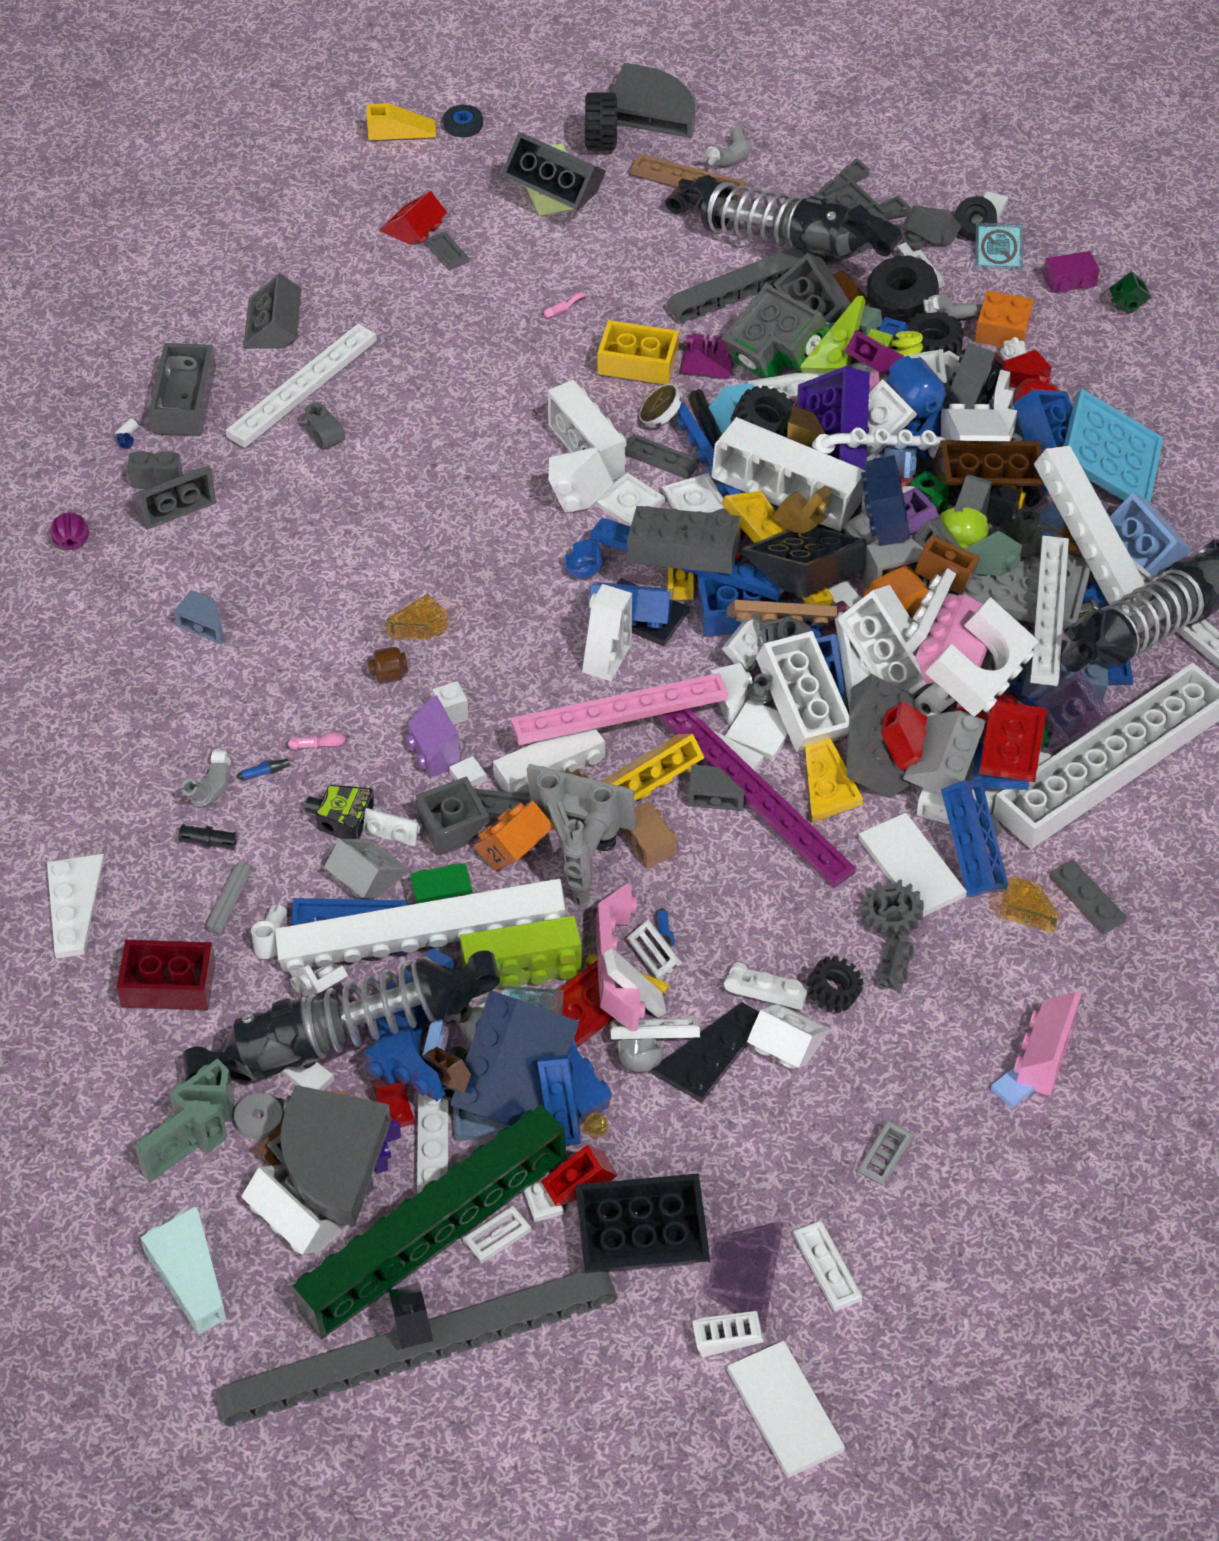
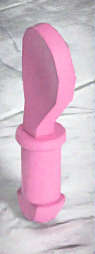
M574 293L567 302L561 300L560 303L544 310V316L550 318L563 311H568V307L576 300L587 297L586 293Z
M328 732L320 738H317L316 735L302 738L292 737L288 741V746L293 750L300 748L317 749L319 746H340L345 743L346 738L341 733Z

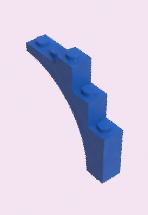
M435 948L424 955L439 965L455 969L452 958ZM407 969L404 971L405 984L414 982ZM393 981L386 985V991L396 988ZM422 1004L412 1007L417 1023L415 1028L409 1025L404 1010L393 1013L398 1026L397 1034L391 1032L386 1016L375 1019L379 1030V1041L364 1052L368 1061L367 1069L375 1079L378 1080L380 1078L388 1084H392L397 1080L403 1084L408 1083L420 1095H427L437 1102L445 1095L438 1073L428 1066L419 1055V1041L424 1023L428 1018Z

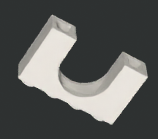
M991 597L972 615L964 626L991 651L995 660V670L990 671L978 667L953 644H950L925 671L931 679L974 717L982 709L987 712L996 703L997 699L994 696L996 694L1000 696L1009 687L1010 684L1007 680L1010 679L1012 681L1023 669L1020 666L1021 662L1025 665L1033 657L1035 652L1032 649L1038 643V640Z

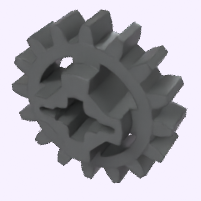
M887 879L885 886L877 882L876 890L869 888L867 890L868 897H863L862 917H865V925H873L874 934L880 930L883 931L884 938H887L889 933H893L894 936L899 938V932L905 931L906 935H909L910 927L917 929L918 920H923L924 902L920 900V892H913V885L911 883L906 887L902 886V880L900 879L896 884H892V881ZM908 902L912 907L911 911H909V907L907 905ZM875 906L877 907V911H879L878 915H876L874 911Z

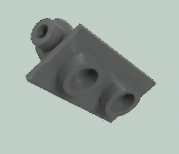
M901 931L900 938L892 936L886 941L882 960L883 962L890 963H880L876 976L879 988L887 989L889 986H894L897 993L900 994L903 983L908 980L907 968L909 961L914 957V945L909 941L905 931Z

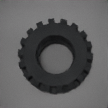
M587 92L585 96V147L587 150H615L617 146V96L615 92Z
M923 311V313H916L913 317L907 319L909 327L907 331L919 332L923 336V340L920 342L923 346L921 353L943 349V353L951 351L955 355L960 356L964 328H962L960 321H956L954 316H948V313L945 312L925 313Z
M763 385L761 388L754 386L752 390L747 389L742 394L730 420L732 423L737 417L787 438L788 421L794 401L786 397L787 394L784 392H778L777 388L773 387L770 389L768 386Z

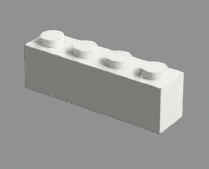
M596 729L541 740L494 760V778L504 792L527 794L529 793L527 767L529 764L544 766L561 772H565L566 768H568L570 772H573L589 764L595 765L605 758V741Z

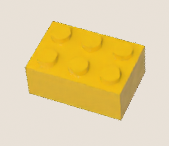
M608 320L597 353L598 374L664 385L669 384L679 353V331Z

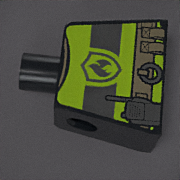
M330 785L327 787L323 799L308 796L305 803V812L316 814L317 829L340 839H360L363 833L365 809L373 810L375 805L373 789Z

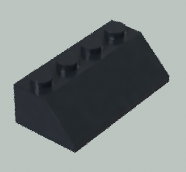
M518 132L501 175L579 210L598 192L606 170Z

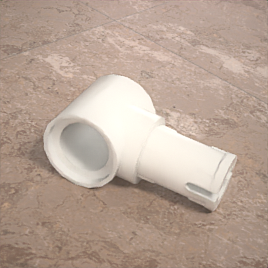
M271 905L266 919L257 922L251 928L254 953L258 958L270 959L278 955L275 929L281 928L287 916V910L281 905L278 908L276 905Z

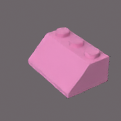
M1073 992L1043 1000L1040 1011H1033L1029 1024L1033 1031L1032 1034L1026 1032L1021 1048L1026 1052L1024 1057L1018 1055L1013 1071L1018 1073V1083L1034 1087L1033 1091L1051 1096L1074 1027L1081 993Z

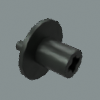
M1031 508L1019 509L1015 519L1005 520L999 524L996 532L1000 531L1022 545L1020 557H1032L1040 554L1042 536H1046L1044 531L1037 526L1040 519L1038 512Z

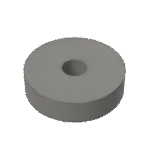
M256 1093L243 1098L235 1108L234 1119L238 1131L243 1136L260 1140L281 1127L283 1112L276 1098L268 1094ZM257 1114H263V1115H264V1116H263L262 1118H260V1119H255V1118H254V1116L257 1115Z

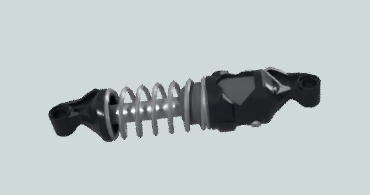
M710 175L699 177L693 181L681 179L678 182L679 185L665 200L666 207L674 214H681L686 209L693 207L699 214L707 231L715 233L723 231L726 235H731L735 231L739 238L749 234L752 240H758L762 236L766 243H770L775 239L779 246H783L788 242L793 249L802 250L805 255L807 253L815 256L826 254L836 258L849 259L864 244L869 242L876 253L881 256H889L903 239L902 232L898 227L883 220L881 217L871 215L861 204L849 206L830 203L826 197L810 196L809 198L792 196L790 198L786 193H779L777 195L773 191L763 192L759 188H752L750 190L746 185L737 187L733 183L718 181ZM739 190L746 191L743 197H741ZM735 192L737 193L738 201L735 200ZM752 193H759L760 195L755 200ZM748 195H750L751 203L744 202ZM766 195H771L773 197L769 203L767 201ZM761 198L764 200V206L757 205ZM779 198H785L786 201L781 204ZM775 200L777 202V209L771 208ZM731 219H734V227L731 230H727L726 227ZM740 221L747 222V229L744 233L739 232L738 225ZM753 223L761 225V230L757 236L752 234L751 228ZM767 226L773 227L774 233L771 238H766L765 236Z
M1213 539L1204 547L1197 549L1195 555L1183 557L1172 563L1171 566L1164 569L1160 576L1145 583L1142 587L1134 589L1132 593L1123 595L1121 599L1113 601L1110 606L1101 609L1093 608L1078 619L1075 626L1066 632L1069 640L1062 654L1064 666L1071 672H1078L1097 657L1109 665L1119 666L1132 660L1133 657L1140 655L1144 650L1150 649L1154 644L1162 642L1164 638L1172 636L1176 631L1183 629L1186 625L1199 623L1219 610V540ZM1144 592L1150 593L1149 601L1143 597ZM1134 598L1139 599L1140 608L1133 604ZM1123 605L1129 607L1130 614L1127 615L1122 611ZM1159 621H1162L1163 623H1165L1166 626L1164 627V626L1160 625V624H1159ZM1154 625L1155 633L1149 631L1148 628ZM1143 631L1145 633L1144 639L1139 638L1138 633Z
M485 950L473 953L469 957V962L462 970L439 965L430 958L423 956L413 960L412 967L402 963L399 970V980L394 973L385 969L380 977V985L369 975L364 977L361 990L354 983L346 982L343 989V997L335 989L328 988L323 1000L314 994H310L308 998L302 997L295 1000L284 998L278 1000L265 1013H249L235 1019L230 1034L219 1051H208V1049L201 1046L185 1050L182 1055L185 1080H189L197 1074L201 1067L211 1064L216 1059H219L229 1070L231 1080L252 1083L270 1076H276L287 1067L305 1070L315 1065L316 1061L325 1058L327 1051L332 1050L333 1047L337 1052L341 1053L343 1049L342 1043L346 1042L349 1033L354 1045L359 1047L361 1038L357 1025L367 1022L372 1038L378 1041L380 1036L375 1019L386 1016L391 1032L397 1034L398 1026L393 1013L404 1010L409 1025L415 1028L417 1023L412 1007L422 1004L428 1019L432 1022L444 1019L449 1015H457L473 998L490 992V990L499 985L500 977L495 955L491 951ZM405 969L409 971L414 982L405 984ZM386 975L391 978L396 988L386 991ZM367 981L371 982L378 994L367 997ZM351 987L360 1000L349 1003L348 988ZM330 994H333L337 1000L330 997Z

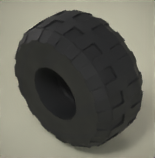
M898 255L884 260L872 270L867 280L869 305L872 308L881 310L883 320L886 317L907 323L909 317L925 311L923 300H928L929 297L939 294V284L934 268L926 261L911 255Z

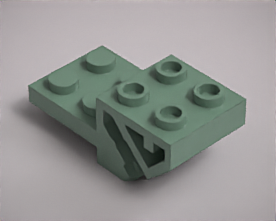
M219 1059L201 1067L196 1075L186 1082L179 1083L169 1093L174 1115L167 1118L158 1129L144 1135L135 1145L142 1175L149 1183L198 1147L206 1155L226 1140L227 1132L224 1122H231L235 1099L229 1070Z

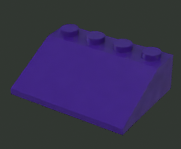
M844 366L798 384L797 407L813 412L827 435L850 433L855 428H861L868 434L870 373ZM835 444V448L829 456L865 470L864 462L867 461V444H860L856 448H852L848 444Z

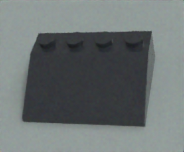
M818 527L805 533H795L787 529L742 548L741 554L781 589L794 593L796 597L806 598L814 592L822 591L827 586L838 584L841 580L853 577L854 574L865 570L867 540Z
M699 1173L576 1184V1208L585 1273L710 1262Z

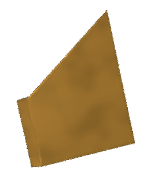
M793 406L788 421L787 438L812 448L813 441L819 435L825 434L813 412Z

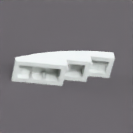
M1000 370L995 389L993 410H998L1011 441L1016 428L1017 410L1012 409L1014 391L1009 390L1010 372Z

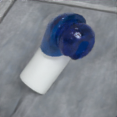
M128 419L115 432L117 444L123 449H129L133 446L134 437L131 434L138 428V424L134 419Z

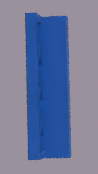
M961 781L941 789L967 896L975 897L990 891L1008 890L1009 885L983 782ZM972 789H974L976 800L973 797ZM979 818L982 821L983 827L980 825ZM986 845L989 848L990 854L987 852ZM993 872H994V874L996 875V879H997V883H998V884H995Z

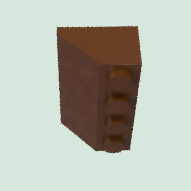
M941 440L934 457L937 479L946 485H963L966 476L972 475L991 481V486H1045L1034 465L1042 454L1040 441Z

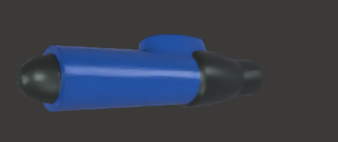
M288 758L266 760L258 766L240 770L241 772L237 774V778L245 781L269 773H275L290 767Z
M660 908L657 912L658 931L671 947L674 945V933L669 929L668 912L664 908ZM659 944L663 957L670 958Z

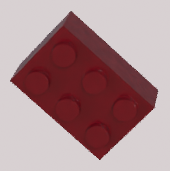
M125 939L117 982V992L121 1007L209 1010L216 964L212 942Z

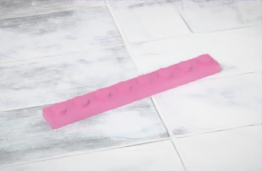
M720 673L513 717L511 718V726L518 745L724 701L728 699V691Z

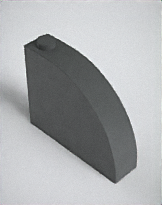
M624 63L611 91L615 92L617 96V125L692 138L695 127V102L689 89L676 77L664 71L647 66Z
M295 1085L291 1096L288 1095L285 1099L283 1107L285 1114L281 1127L282 1154L289 1177L301 1198L315 1211L331 1220L355 1227L392 1120L389 1105Z

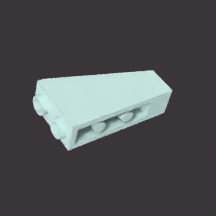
M196 1207L178 1213L169 1222L151 1228L141 1237L144 1252L198 1335L226 1320L203 1226Z

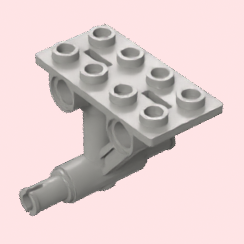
M529 764L527 767L530 802L534 801L554 825L564 851V871L566 872L567 885L572 890V901L577 905L579 899V906H585L590 902L589 887L592 885L591 859L600 840L613 838L620 827L628 830H634L636 827L634 791L623 786H616L600 782L599 780L576 776L572 773H564L544 766ZM567 815L585 819V828L580 820L578 821L577 828L576 819L568 820Z

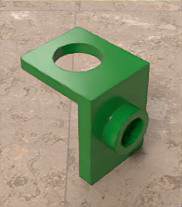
M925 471L910 482V486L917 487L928 497V500L936 507L938 515L946 511L949 503V485L944 484L928 471ZM929 480L932 481L935 485L932 487H923L920 483L922 481Z

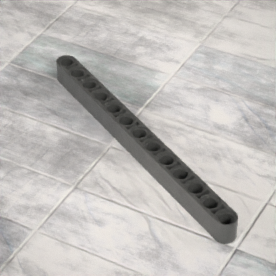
M582 1271L431 1319L429 1323L433 1337L432 1342L402 1349L397 1330L225 1385L216 1392V1399L225 1426H236L235 1422L238 1421L245 1423L267 1416L269 1411L276 1413L298 1406V1402L301 1401L307 1403L329 1396V1392L332 1391L338 1393L360 1386V1382L363 1381L369 1383L391 1376L390 1373L394 1371L400 1373L422 1366L421 1363L425 1361L428 1364L452 1356L451 1353L456 1351L459 1354L481 1347V1343L484 1342L490 1344L512 1337V1333L515 1332L521 1334L542 1327L541 1324L546 1322L549 1325L571 1318V1314L574 1313L580 1315L602 1308L601 1305L605 1303L607 1306L611 1305L617 1300L618 1296L608 1271L593 1273Z

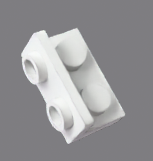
M761 619L742 622L722 647V650L734 664L741 662L745 672H749L755 667L756 657L761 650L760 646L763 644L762 631L759 630V624L762 623Z
M331 964L312 971L309 965L290 971L293 977L290 979L292 986L297 993H302L304 997L310 994H318L348 976L343 966L333 968Z

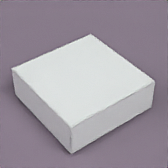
M473 756L449 767V773L455 780L467 776L472 786L487 780L486 773Z

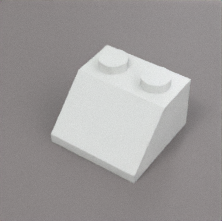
M598 447L549 458L548 480L564 512H574L590 508L613 485V479Z
M776 1004L760 1010L747 1042L754 1045V1050L766 1056L772 1054L780 1058V1063L784 1066L796 1069L797 1067L800 1068L807 1065L830 1029L783 1005Z

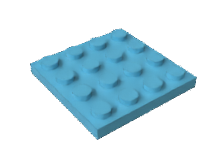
M1081 388L1075 396L1064 446H1071L1089 481L1124 501L1134 492L1151 502L1164 437Z

